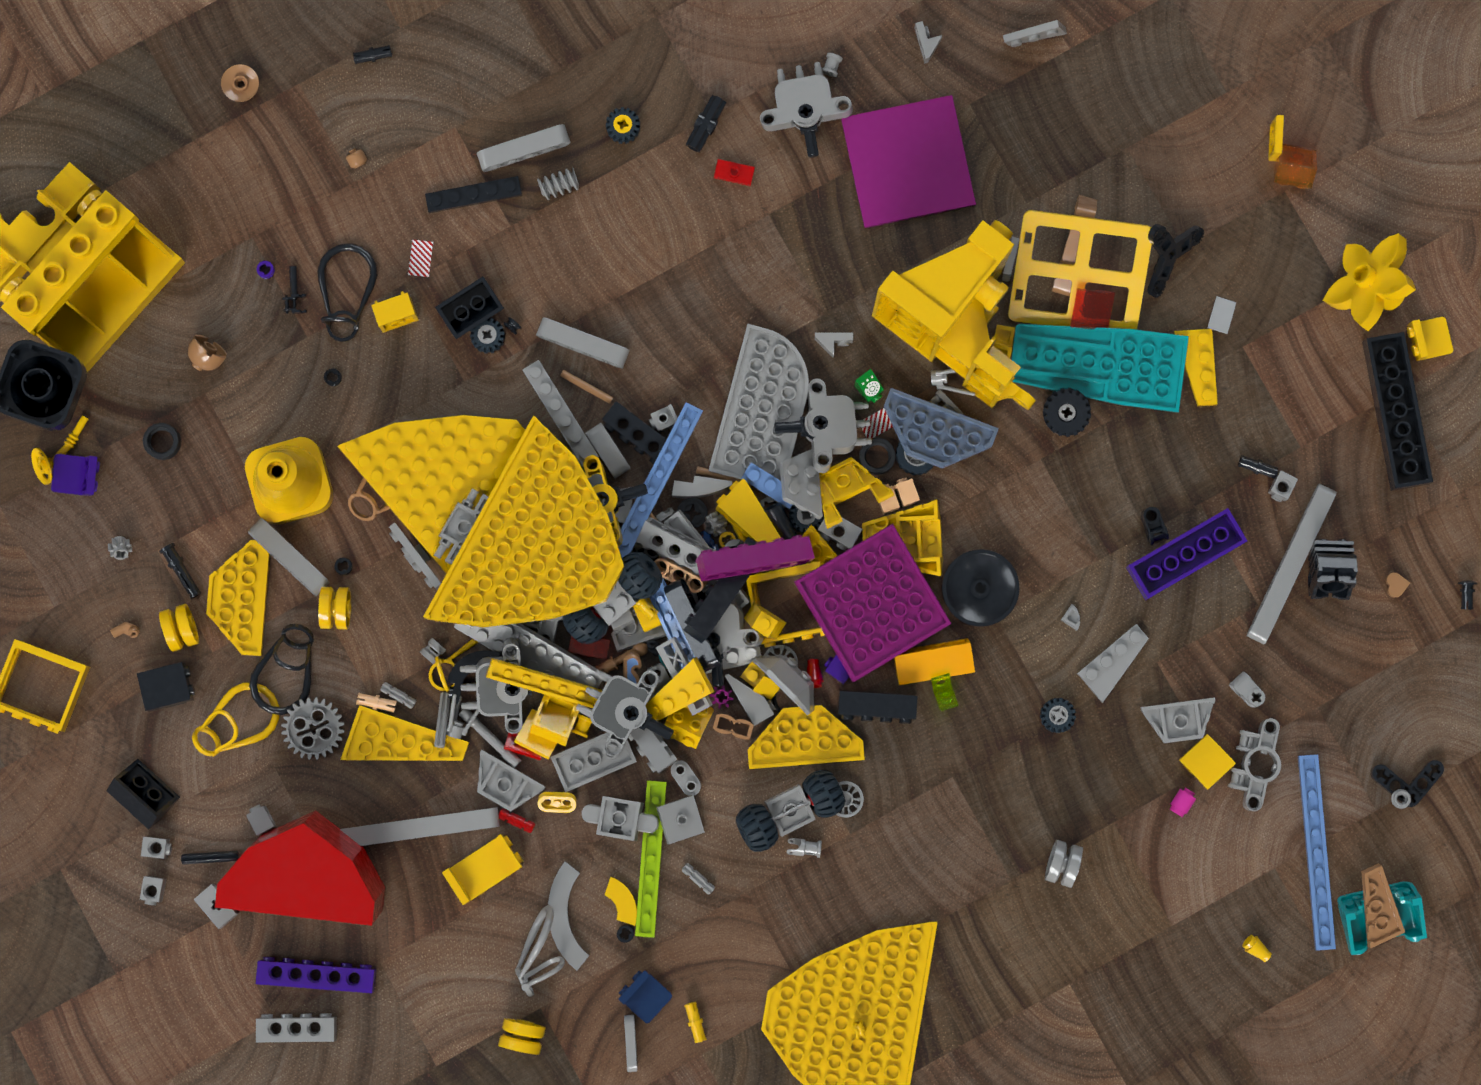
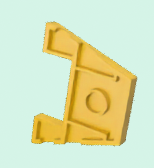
M852 457L830 467L826 473H819L822 507L827 529L843 522L835 505L867 489L872 491L878 503L894 496L892 489L887 488L882 484V481L872 476L866 468Z

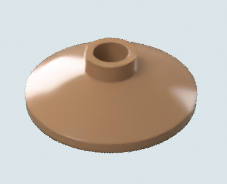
M238 64L231 66L224 72L221 79V87L229 99L236 102H244L251 99L257 93L259 78L251 67ZM240 82H244L245 85L244 87L239 88L238 84Z

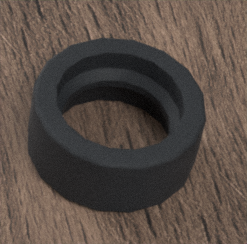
M156 423L150 426L144 433L142 440L146 452L158 460L171 459L178 453L181 446L179 433L175 428L166 423ZM161 430L169 432L173 437L172 447L163 453L155 451L151 446L152 436Z
M873 438L872 444L862 446L859 453L860 464L873 475L887 473L893 467L896 459L893 445L883 438ZM875 445L884 447L889 454L888 462L879 468L871 466L866 459L867 451Z

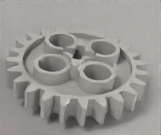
M307 697L306 703L300 699L299 706L293 703L294 710L287 709L290 716L283 717L287 723L281 724L282 727L286 728L281 734L287 735L283 741H290L288 749L295 747L294 754L300 751L301 758L308 754L309 760L312 755H315L316 759H318L320 753L326 757L327 750L333 753L332 746L337 748L339 746L336 740L342 741V737L338 734L344 733V730L339 728L344 725V722L338 721L342 714H335L338 708L331 709L332 702L325 705V699L321 703L318 702V697H315L314 702H311L310 697ZM321 711L324 717L321 720H315L312 716L313 712ZM296 719H303L306 725L303 728L296 727L294 723ZM326 720L329 721L328 724L317 727L316 732L314 733L312 730H310L300 736H297L298 732L309 729L310 724L316 726ZM323 728H328L331 731V735L324 738L321 736L320 731ZM305 736H310L313 739V743L305 745L302 739Z

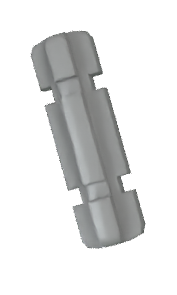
M384 682L381 686V692L389 694L390 697L402 704L404 703L408 708L412 709L416 704L414 698L408 697L407 694L395 687L392 688V685Z
M687 863L682 868V872L689 875V878L700 888L702 887L704 892L711 894L715 889L714 885L710 882L708 883L704 876Z

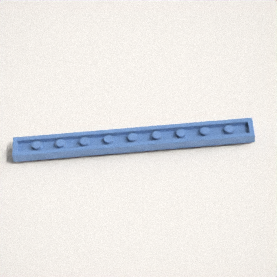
M687 402L644 483L647 486L648 494L636 498L621 527L623 542L619 547L622 558L632 552L645 521L653 511L703 413V410Z
M1318 755L1298 756L1315 950L1336 949Z

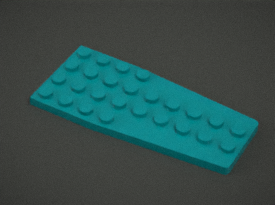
M1018 324L1015 327L1011 360L1021 368L1015 374V379L1012 382L1057 391L1063 387H1070L1079 390L1086 398L1178 413L1189 336L1135 329Z

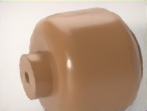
M354 148L348 151L350 154L346 156L350 167L355 169L364 165L367 161L362 149L356 150Z

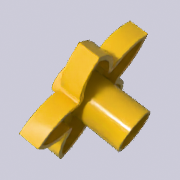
M1399 233L1389 236L1381 241L1372 253L1362 245L1346 244L1342 262L1348 274L1338 279L1329 288L1323 301L1338 310L1351 309L1354 320L1365 330L1369 331L1379 320L1383 309L1393 310L1397 308L1405 297L1416 290L1411 278L1399 270L1406 256L1407 239Z

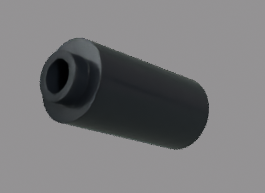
M780 502L772 504L764 510L781 538L788 540L797 535Z

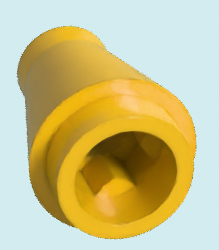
M1250 935L1242 944L1245 952L1261 959L1263 962L1268 961L1272 955L1258 936Z

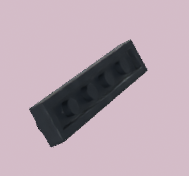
M518 176L425 194L429 214L522 196Z

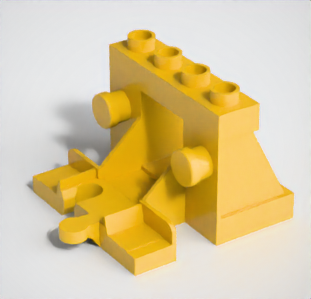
M69 162L44 190H37L36 199L45 207L54 209L55 219L51 224L47 226L38 225L36 218L25 210L8 225L0 213V301L4 303L1 308L33 336H38L49 347L74 355L84 364L88 372L186 262L142 225L139 219L107 190L101 193V189ZM79 214L81 218L75 223L73 220ZM28 271L30 275L24 280L22 277Z
M982 220L965 245L900 275L892 271L878 288L872 317L929 361L933 362L937 357L965 379L962 386L968 391L975 392V396L989 407L993 408L1000 400L1012 398L1019 405L1029 410L1036 402L1035 399L1012 382L1015 379V374L1021 367L993 346L996 338L992 337L990 340L987 328L988 323L999 310V307L996 305L1009 289L1003 282H998L997 278L1001 275L1014 246L1009 240L1013 233L997 220H994L991 225Z

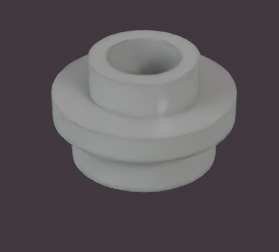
M1398 789L1392 793L1391 802L1396 808L1403 809L1410 804L1411 796L1406 790ZM1399 795L1404 798L1402 803L1397 800Z

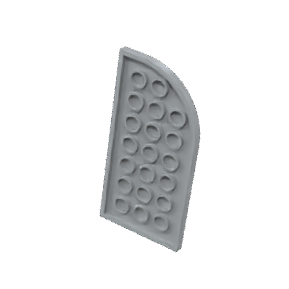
M747 324L708 471L742 480L741 477L750 463H753L781 481L780 464L792 457L798 433L776 434L774 423L800 420L807 400L809 379L805 362L797 348L788 339L775 331Z

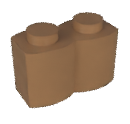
M717 714L713 729L716 732L724 735L732 734L741 740H749L754 727L747 720H735L726 714Z

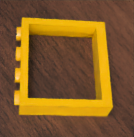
M818 561L750 575L746 582L751 606L753 602L761 606L757 583L810 573L823 565L824 562ZM820 627L782 634L777 639L764 636L763 642L760 645H764L765 648L776 646L775 642L783 641V644L795 642L794 638L801 637L802 640L812 639L814 634L820 633V636H825Z
M14 639L0 675V712L5 713V710L11 712V717L22 720L23 717L30 719L29 723L38 727L41 724L48 726V731L57 734L59 731L65 732L90 667ZM21 650L80 672L60 724L1 702Z

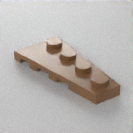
M1379 863L1361 871L1367 945L1370 948L1405 933L1383 867Z

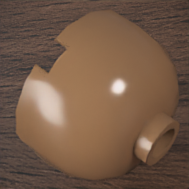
M195 335L188 346L187 352L192 366L199 371H202V369L206 371L217 369L224 362L227 355L226 351L216 342L213 344L207 342L209 338Z

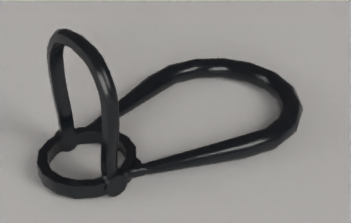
M349 243L340 244L328 250L321 258L317 270L318 283L328 316L321 318V322L326 325L329 335L334 340L340 342L353 339L357 331H359L358 319L373 291L378 276L377 265L372 255L362 246ZM344 251L360 254L365 258L370 269V277L357 315L344 310L335 313L330 311L325 269L327 263L334 255ZM345 314V315H349L351 318L336 317V316ZM331 321L351 323L354 325V331L346 338L336 337L331 332Z

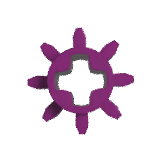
M725 685L722 686V690L714 687L716 693L710 694L711 697L715 698L712 704H719V709L724 704L728 708V700L733 701V698L729 697L732 690L726 692ZM721 692H724V696L727 697V700H723V702L720 703L719 699L716 698V696L720 695Z

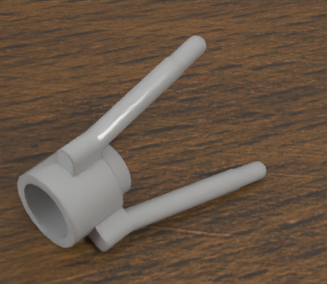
M931 370L932 385H937V390L944 389L975 396V392L944 385V383H948V374L956 373L954 370Z
M453 694L446 735L461 739L462 735H467L468 729L479 711L477 709L466 726L463 727L464 723L457 721L462 696H460L459 704H456L457 695Z

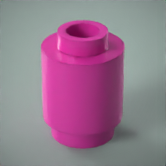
M1186 787L1184 790L1179 789L1170 803V810L1183 817L1184 814L1189 812L1196 801V798L1193 797L1195 793Z

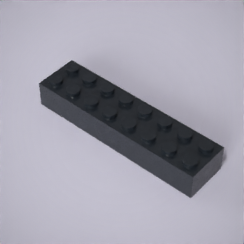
M1400 332L1366 338L1362 341L1390 490L1394 491L1429 485L1433 482L1405 333Z

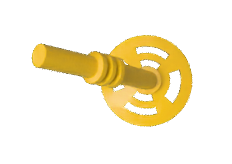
M83 415L81 416L72 433H69V437H66L67 441H64V445L56 454L66 455L71 448H74L73 444L76 445V441L79 440L78 436L89 420ZM34 448L31 453L34 471L38 479L44 485H48L52 481L54 456L48 458L40 448Z

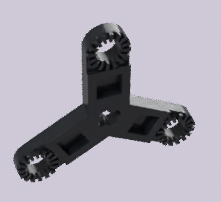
M1160 224L1152 226L1148 234V240L1159 254V259L1154 266V272L1147 289L1149 295L1158 298L1163 294L1162 291L1165 290L1166 281L1169 280L1176 259L1202 241L1201 238L1204 237L1203 228L1194 225L1173 239L1164 226Z

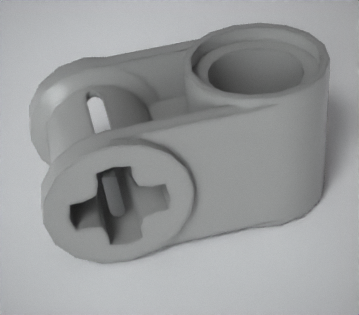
M1244 671L1229 684L1230 688L1248 706L1256 708L1264 703V692ZM1257 694L1259 696L1258 701L1253 702L1251 700L1253 698L1252 695L1255 696Z

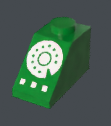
M871 369L855 380L854 387L868 404L871 401L875 403L883 397L884 389Z

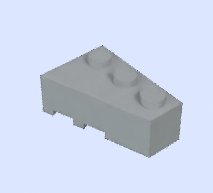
M640 728L631 731L630 741L634 739L638 744L636 749L642 757L646 755L649 759L647 764L653 773L657 771L660 774L678 761L658 734L647 728L645 731Z

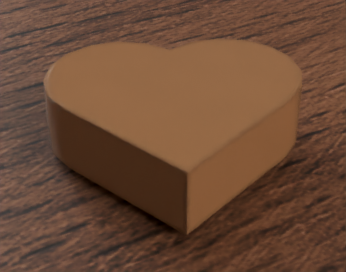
M1398 573L1388 574L1386 577L1388 595L1392 598L1400 597L1410 582Z

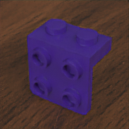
M56 454L53 459L51 491L83 496L94 495L98 487L95 477L100 466L97 457Z

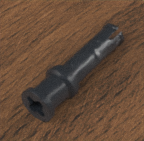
M171 543L159 550L160 554H163L167 560V566L176 573L190 599L200 595L201 591H199L184 566V558L179 556L175 549V544Z

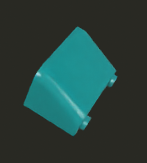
M1406 881L1389 884L1405 933L1399 936L1404 935L1411 942H1418L1421 939L1427 938L1422 897L1411 882ZM1363 891L1342 895L1337 899L1348 950L1351 955H1361L1368 949Z

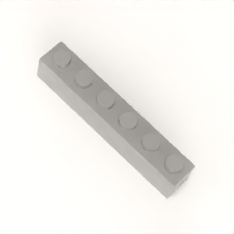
M537 360L524 368L525 376L584 469V459L589 455L599 458L598 454L540 361Z

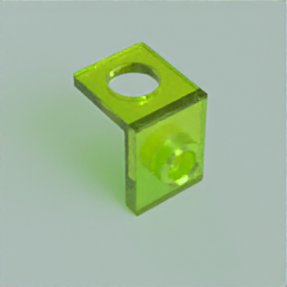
M947 673L931 678L933 693L940 711L957 707L958 702L952 688L950 674ZM940 680H946L942 684H936Z

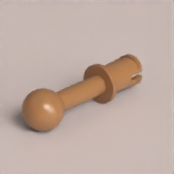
M639 643L634 645L631 650L643 656L647 653L648 648L646 643ZM623 654L614 659L610 656V659L595 666L596 669L605 673H609L614 669L618 670L617 666L623 663Z

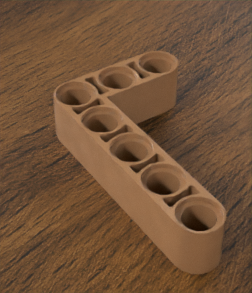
M1079 195L1074 209V216L1095 218L1097 200ZM1069 231L1060 263L1070 265L1075 263L1080 236L1079 231ZM1055 278L1052 292L1070 297L1072 281Z

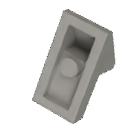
M923 21L915 23L914 29L924 63H928L941 42L942 35L928 39L930 37L928 27H924Z
M815 333V340L834 358V343H838V346H849V343H853V333Z

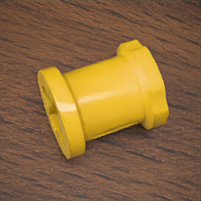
M578 714L577 717L579 719L576 727L571 732L588 738L587 733L592 721L590 718Z

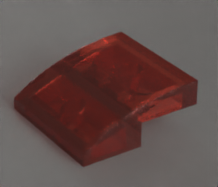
M1077 288L1070 327L1084 329L1109 328L1115 292Z

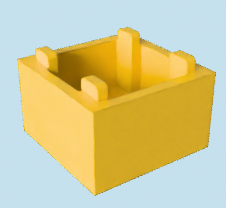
M402 291L401 295L381 302L376 300L374 301L375 304L371 305L378 326L383 333L419 321L408 292L404 293Z
M544 694L531 725L530 733L566 746L579 714V710L576 709L578 704Z

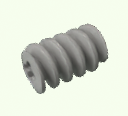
M573 167L572 173L568 169H565V175L559 171L558 178L551 174V180L544 176L543 183L539 178L537 179L542 195L547 200H550V194L557 198L558 191L561 195H565V189L571 193L572 186L579 190V183Z

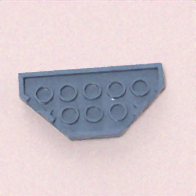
M893 388L890 389L884 404V409L906 455L942 469L991 448L999 429Z

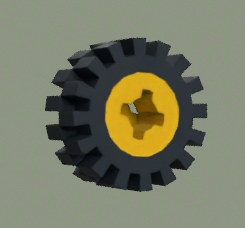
M621 107L619 110L616 108L614 112L611 111L609 113L610 116L606 119V130L609 137L614 142L618 141L619 144H622V142L628 144L629 141H634V138L640 132L638 115L629 108L624 109V107Z

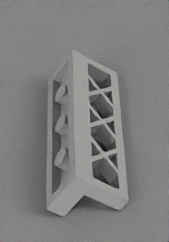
M676 636L656 647L672 679L682 670L678 661L682 662L684 666L689 663ZM671 643H673V645H674V647H675V649H676L675 654H674V651H673V649H672V647H671V645H670ZM707 695L687 707L693 716L713 704Z

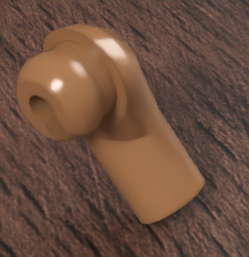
M124 622L110 631L114 638L123 633L131 638H136L140 630L136 625Z

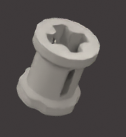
M827 53V60L824 68H822V72L825 75L837 77V69L843 58L834 53Z

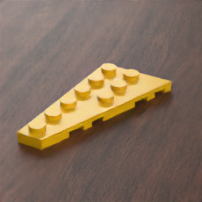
M359 705L340 760L463 761L469 742L446 735L445 747L437 748L434 746L436 731Z

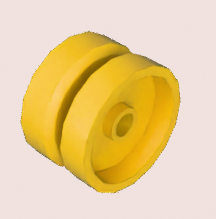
M321 587L318 608L320 629H331L334 625V620L337 629H349L352 608L350 588L339 587L335 596L332 587Z
M187 604L176 606L175 614L170 609L159 612L161 628L167 645L172 652L181 650L183 648V641L189 647L199 644L196 624Z
M504 1018L502 1029L513 1035H501L498 1046L518 1052L540 1055L542 1044L531 1038H543L546 1027L526 1020Z

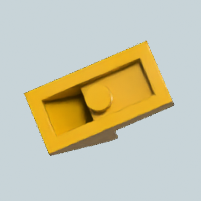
M753 661L740 676L754 687V692L770 700L780 689Z

